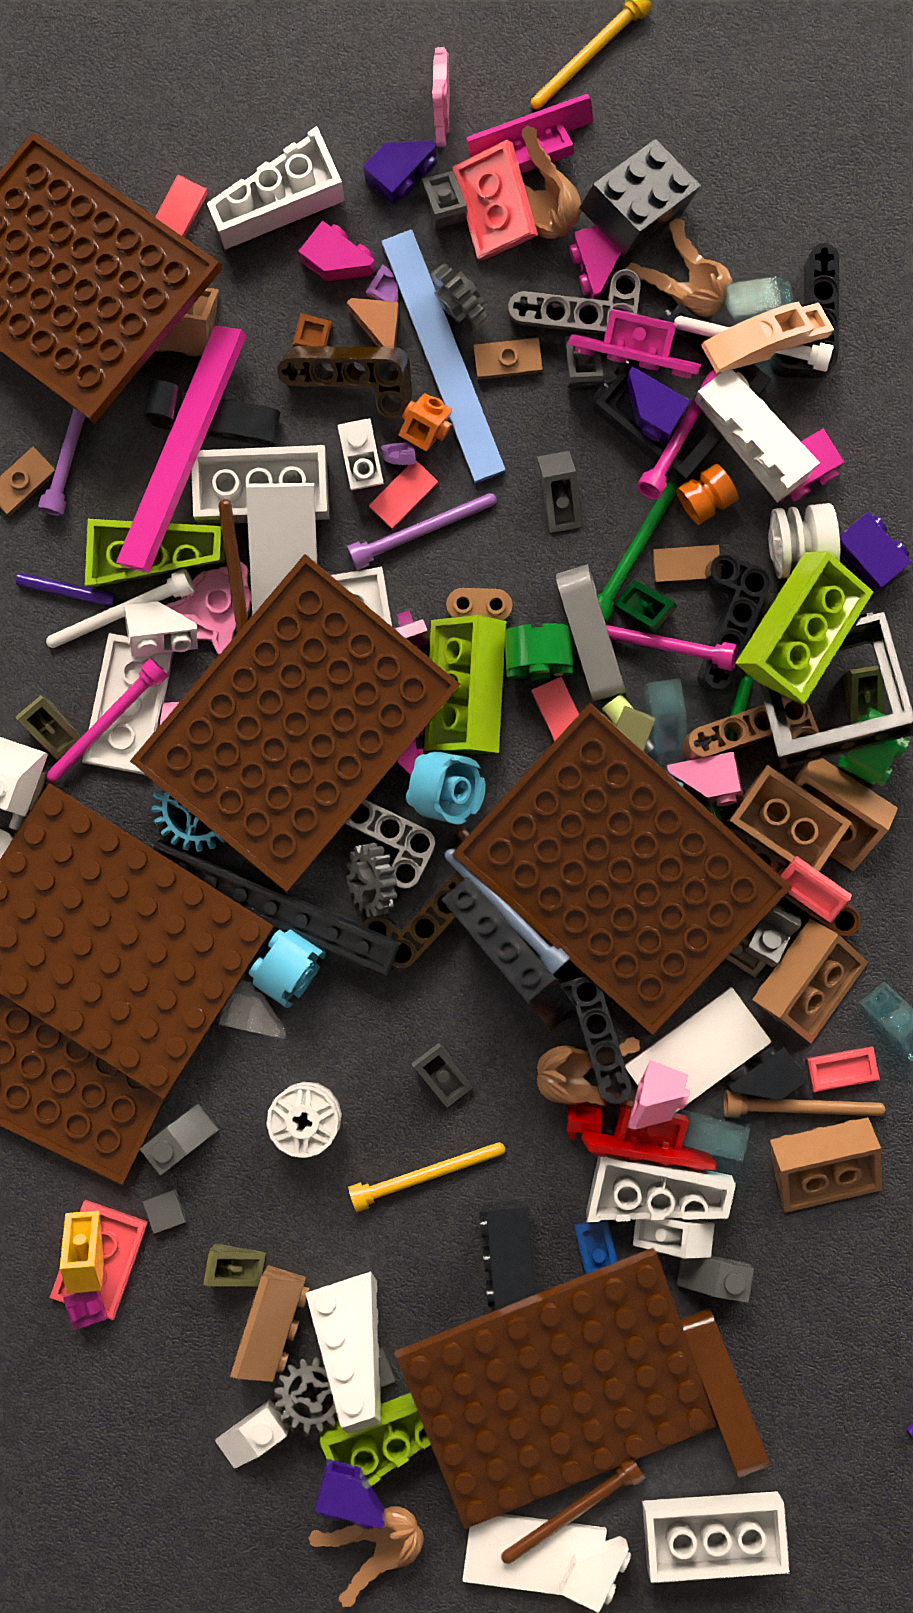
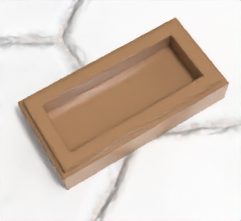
M719 545L653 549L655 584L705 580L706 566L720 555ZM717 563L714 570L717 577L721 579V563Z

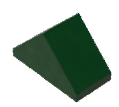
M636 580L614 602V606L644 633L653 635L677 608L675 602Z

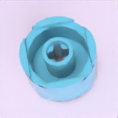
M443 752L419 755L415 760L414 769L410 777L409 790L406 794L408 805L414 807L420 815L453 824L466 822L465 818L470 814L475 815L480 809L485 795L486 784L485 779L480 777L477 769L480 768L479 764L471 758Z
M278 930L268 944V947L271 948L264 959L259 958L253 964L249 975L254 978L253 985L285 1008H289L293 1003L288 1000L293 995L299 998L320 969V966L316 964L318 956L324 959L325 952L292 930H288L286 933Z

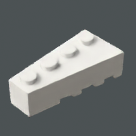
M317 126L307 133L308 136L298 144L293 142L283 149L284 153L270 163L266 161L259 166L257 172L246 180H239L207 203L213 223L225 249L345 201L342 181Z
M733 370L724 371L697 392L694 401L777 503L806 481L820 464L811 452L768 408L766 403L749 388L747 380L741 373H735Z
M618 1155L598 1156L586 1210L587 1222H599V1220L630 1221V1219L665 1220V1218H729L736 1185L732 1175L709 1170L696 1172L682 1165L672 1164L671 1167H664L650 1160L641 1159L639 1162H632Z
M371 1272L306 1293L340 1425L348 1434L381 1423L377 1280Z

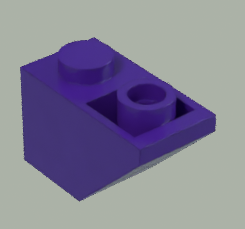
M433 141L385 143L363 166L364 178L394 204L399 197L404 199L410 194L415 186L414 181L421 174L427 175L437 163V145Z
M327 1459L316 1496L315 1512L320 1513L329 1520L336 1521L342 1518L353 1521L357 1526L364 1529H373L374 1527L383 1529L384 1507L362 1469L358 1466Z

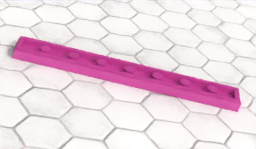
M214 326L116 561L123 568L146 573L150 572L247 337L241 329Z

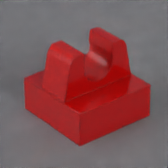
M591 1103L568 1105L567 1131L569 1139L575 1140L576 1133H582L583 1131L601 1133L602 1106Z

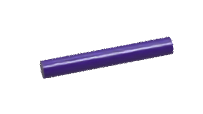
M20 572L16 578L17 586L110 607L114 606L116 594Z

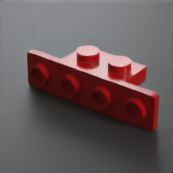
M623 1105L614 1135L588 1131L582 1132L581 1139L589 1152L599 1157H608L609 1154L618 1155L632 1162H639L641 1159L650 1160L660 1166L682 1165L696 1172H702L704 1169L715 1170L717 1166L709 1151L682 1146L689 1119L684 1114L675 1113L672 1120L634 1130L628 1127L633 1106Z

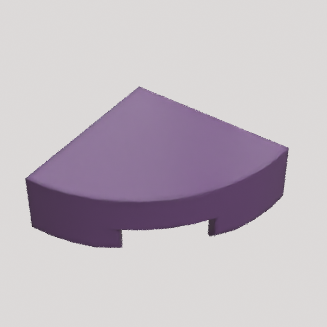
M382 264L368 287L366 296L373 300L398 302L399 291L397 282L392 272Z
M411 442L381 446L384 461L398 465L416 464L414 444Z

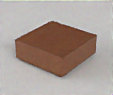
M300 313L292 344L293 347L327 346L333 326L332 321Z

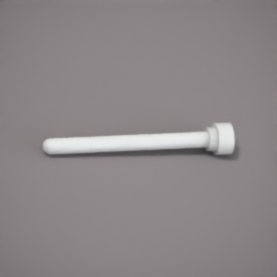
M679 316L674 320V323H677V329L708 337H713L729 328ZM820 342L819 345L813 344L812 347L799 345L776 351L775 353L808 360L807 364L814 365L813 369L826 372L833 345Z
M185 568L171 574V578L167 579L166 584L47 637L46 643L49 647L55 648L125 617L124 605L159 602L172 595L175 598L178 596L184 598L195 593L192 579Z

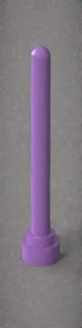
M73 408L50 490L47 489L45 495H41L37 507L39 510L55 516L64 515L67 502L64 501L65 495L63 491L85 416L75 408Z
M489 493L373 543L367 544V542L360 544L358 541L346 546L351 561L357 571L369 566L368 562L374 560V556L492 507L496 504L497 498L494 494Z

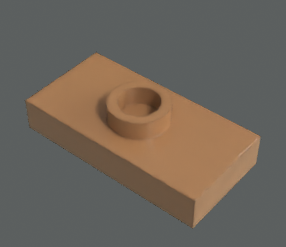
M539 338L474 345L477 380L542 373Z
M34 446L0 476V507L9 517L54 476L55 469Z

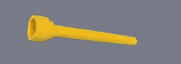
M625 0L626 3L623 5V10L531 99V107L535 110L541 109L631 20L643 19L653 8L650 0Z
M498 1142L369 1186V1184L362 1185L361 1182L351 1185L348 1189L355 1211L357 1213L368 1209L370 1204L375 1203L374 1199L501 1156L505 1153V1146Z

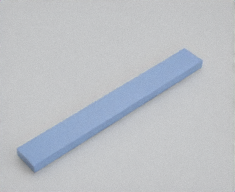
M412 229L382 240L384 252L442 401L446 406L453 409L449 419L474 483L476 484L505 473V467L439 299L434 294L436 291Z

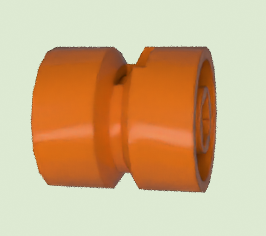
M715 464L702 472L699 481L691 479L676 490L683 508L698 525L713 517L716 508L724 510L739 499L732 480L719 464Z

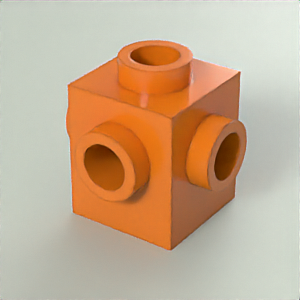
M424 393L416 403L410 401L402 415L405 421L399 436L427 452L437 439L443 441L452 425L448 422V419L453 409L446 406L440 399Z

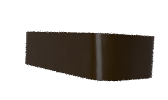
M296 346L288 350L277 367L278 377L289 386L375 387L377 409L381 415L390 419L400 417L412 398L410 360L407 353L398 347ZM322 362L330 364L334 371L325 369ZM353 363L362 364L366 371L356 369ZM385 363L394 364L398 371L389 370ZM388 395L397 396L400 399V403L393 402Z
M458 871L452 875L402 931L382 916H372L364 922L363 926L368 929L375 921L383 922L387 928V937L410 947L412 951L410 960L406 963H399L395 960L394 967L403 969L414 964L456 918L453 913L446 914L441 912L438 908V900L453 890L449 888L452 883L458 886L464 881V878ZM422 919H429L435 927L433 935L426 939L420 938L415 931L417 922Z

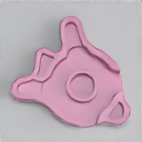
M445 47L435 48L433 61L434 125L436 127V145L438 147H446V133H449V55Z
M240 562L247 614L249 616L252 607V596L248 585L249 570L244 563ZM227 566L201 572L192 581L195 593L165 605L195 622L197 625V641L212 642L218 655L231 642L237 632Z

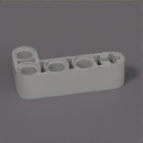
M622 269L616 272L609 286L608 301L527 291L517 292L510 298L508 313L511 320L520 325L605 335L611 309L637 314L640 279L634 271L629 269ZM621 278L631 280L634 285L633 292L627 295L619 293L616 289V282ZM525 300L527 301V307L537 308V301L543 302L541 319H535L537 311H526L525 316H519V311L513 309V307L519 306L520 301ZM551 304L561 305L565 315L560 320H551L546 314L548 306ZM589 307L595 310L597 320L592 324H584L579 318L581 309Z
M589 565L556 574L559 592L593 701L625 693L626 690Z
M364 799L359 806H365L369 809V819L364 823L358 824L350 816L344 824L399 850L392 867H395V875L400 866L408 864L415 869V877L409 883H402L396 877L397 886L403 889H410L416 886L435 849V839L432 833ZM388 820L396 821L400 826V831L394 838H386L381 833L383 823ZM416 835H425L430 840V846L427 851L417 853L411 848V840Z

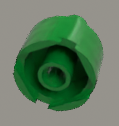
M542 623V627L531 628V624L505 630L506 673L508 679H520L530 675L531 681H545L551 679V673H554L555 676L574 674L570 626L557 623Z
M869 707L867 715L863 714L857 723L886 715ZM905 737L850 751L846 757L841 754L837 766L872 785L877 783L883 786L892 772V768L889 767L895 756L900 758L903 755L909 740Z

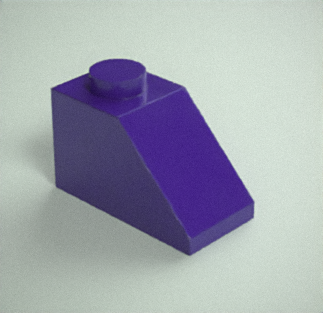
M632 366L626 382L637 425L642 428V433L651 440L659 441L661 439L667 442L686 411L690 400Z

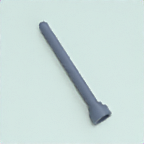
M454 849L447 850L445 859L464 879L469 877L508 924L541 956L539 960L553 975L570 957L561 948L557 949L554 945L550 947L512 907L452 854L455 851Z

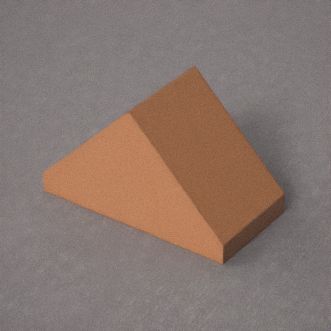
M351 298L347 301L348 312L377 347H396L399 319L398 302Z

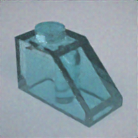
M680 678L647 683L644 687L648 715L656 717L651 729L652 741L655 746L654 752L681 749L682 741L687 736V722Z
M680 1109L679 1114H684L689 1119L682 1145L743 1162L751 1128L743 1124Z

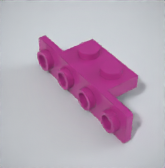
M588 94L468 136L466 142L469 156L471 158L501 142L509 140L513 143L521 173L538 168L529 157L526 143L522 137V129L527 125L538 130L537 139H539V145L550 156L551 162L574 155L573 143L567 132L593 123L591 99Z
M611 309L604 341L574 334L569 337L568 341L569 345L575 346L574 351L581 354L594 355V351L607 353V359L611 361L626 363L627 358L640 361L639 366L642 368L657 371L659 366L671 368V374L684 378H691L692 373L699 374L701 367L699 363L669 357L677 323Z

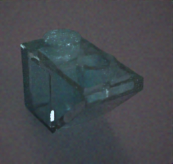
M776 276L726 285L728 293L726 298L727 308L730 314L733 315V318L745 321L764 312L795 303L790 281Z
M884 981L859 1003L889 1041L908 1060L913 1062V1008Z

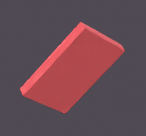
M511 141L501 142L452 167L467 205V223L477 259L484 261L538 236L514 146Z
M85 1200L80 1212L100 1211L104 1257L102 1291L100 1293L108 1319L114 1320L149 1222ZM59 1270L50 1298L65 1303L63 1297L68 1294L61 1271Z

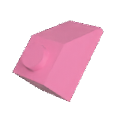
M734 752L667 765L671 777L676 781L684 782L683 786L709 803H716L717 806H727L735 804L737 802L736 798L744 797Z
M650 1060L638 1084L628 1127L635 1130L672 1120L677 1108L683 1109L688 1100L690 1090L685 1089L688 1075Z

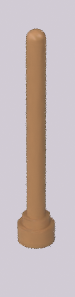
M726 1090L724 1094L725 1117L740 1118V1115H746L747 1111L882 1116L886 1111L882 1103L747 1098L746 1094Z

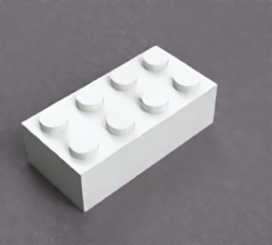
M325 445L200 450L192 468L194 519L198 525L221 524L218 504L221 500L227 499L232 504L234 523H248L247 484L314 483L316 520H328V468Z
M777 1491L642 1501L647 1571L651 1582L789 1573L784 1502Z

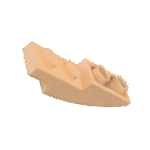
M798 301L764 312L736 324L704 341L701 346L717 374L769 360L776 351L828 338L834 329L819 303L801 307Z

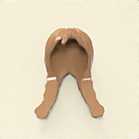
M527 125L522 129V137L526 143L529 157L545 178L546 190L533 191L524 184L537 233L544 238L555 239L563 237L579 221L581 210L579 209L581 205L580 196L575 186L556 169V166L551 162L550 156L539 145V139H537L538 130Z
M675 218L673 221H670L669 230L673 235L676 250L680 252L684 258L685 265L690 270V282L678 283L666 274L654 269L642 268L636 263H629V266L625 269L634 271L641 281L644 280L649 285H655L659 291H664L666 295L672 296L678 305L681 303L695 316H714L722 309L724 304L730 301L734 291L733 280L729 270L721 263L704 259L698 254L691 241L685 237L684 221Z
M630 1037L620 1044L622 1056L639 1051L641 1048L639 1045L640 1040ZM565 1045L552 1048L540 1057L537 1064V1084L545 1098L552 1102L570 1106L585 1102L606 1106L600 1097L598 1087L591 1086L583 1077L591 1068L587 1051ZM603 1051L597 1055L596 1060L600 1065L605 1066L610 1062H615L616 1058L611 1052ZM611 1091L607 1093L614 1094L616 1099L621 1098V1095L619 1093H613ZM629 1101L626 1105L633 1106L634 1102Z
M397 1506L384 1509L383 1529L377 1527L364 1529L354 1524L343 1529H336L332 1533L313 1530L308 1537L310 1544L314 1547H339L364 1539L377 1543L374 1556L362 1565L360 1571L353 1577L348 1589L339 1596V1601L343 1607H351L355 1603L359 1591L364 1589L369 1581L378 1577L379 1573L411 1564L420 1553L424 1542L423 1532L420 1526L417 1525L415 1516L407 1509Z

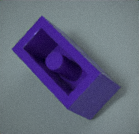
M867 512L840 535V553L876 593L912 561L908 558L909 552L905 546L899 541L894 542L886 533L888 529L885 523L879 517H872Z

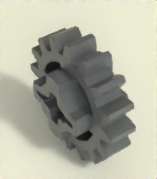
M442 264L431 273V278L438 289L434 294L439 299L443 309L458 324L464 321L473 331H477L488 322V316L484 313L485 310L482 307L485 301L480 296L474 283L466 278L461 271L455 274L452 268Z
M376 843L355 846V852H350L349 854L352 862H348L346 865L350 870V874L346 876L348 887H350L348 890L349 893H354L355 896L353 903L354 905L360 904L359 912L366 913L367 917L388 914L389 909L394 908L392 898H397V893L393 890V886L397 885L394 873L395 867L389 866L390 855H384V848L382 846L377 847Z
M314 1358L312 1366H307L304 1359L300 1360L299 1369L289 1365L287 1370L289 1377L280 1375L278 1382L283 1388H275L274 1393L275 1397L282 1399L275 1403V1410L285 1411L280 1421L285 1423L291 1420L292 1432H295L299 1426L304 1427V1436L309 1435L310 1428H315L318 1435H322L323 1425L325 1424L333 1429L336 1424L333 1417L339 1418L335 1402L326 1414L323 1415L322 1412L324 1404L334 1399L325 1366L323 1368L319 1367L318 1358ZM314 1376L320 1377L324 1379L326 1382L322 1383L321 1381L315 1379ZM300 1379L298 1390L288 1395L292 1385ZM312 1391L313 1396H317L315 1403H311L310 1399L306 1398V1392ZM296 1411L305 1413L309 1418L300 1416Z

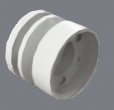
M832 504L808 505L804 521H802L796 507H790L787 516L783 508L772 510L768 533L769 552L776 576L779 579L790 576V571L792 570L793 572L805 552L828 551L840 562L839 527Z
M301 1082L291 1085L274 1099L268 1110L267 1127L270 1138L281 1151L290 1156L306 1158L321 1153L332 1143L340 1129L342 1113L337 1098L329 1089L319 1083ZM303 1112L308 1113V1120L312 1121V1125L307 1124L304 1129L299 1128V1121L295 1120V1116L300 1117Z

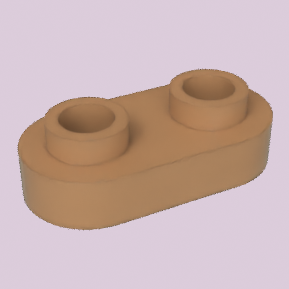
M459 588L451 592L446 603L447 612L451 618L480 615L505 621L512 612L511 597L501 589ZM460 599H466L469 602V607L461 610L457 607V602ZM499 600L502 603V608L497 611L492 610L490 602Z

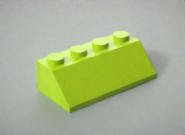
M828 551L805 552L735 664L758 683L801 704H805L870 599L873 591Z
M480 615L431 620L429 658L461 685L425 726L424 751L464 754L499 753L506 621Z

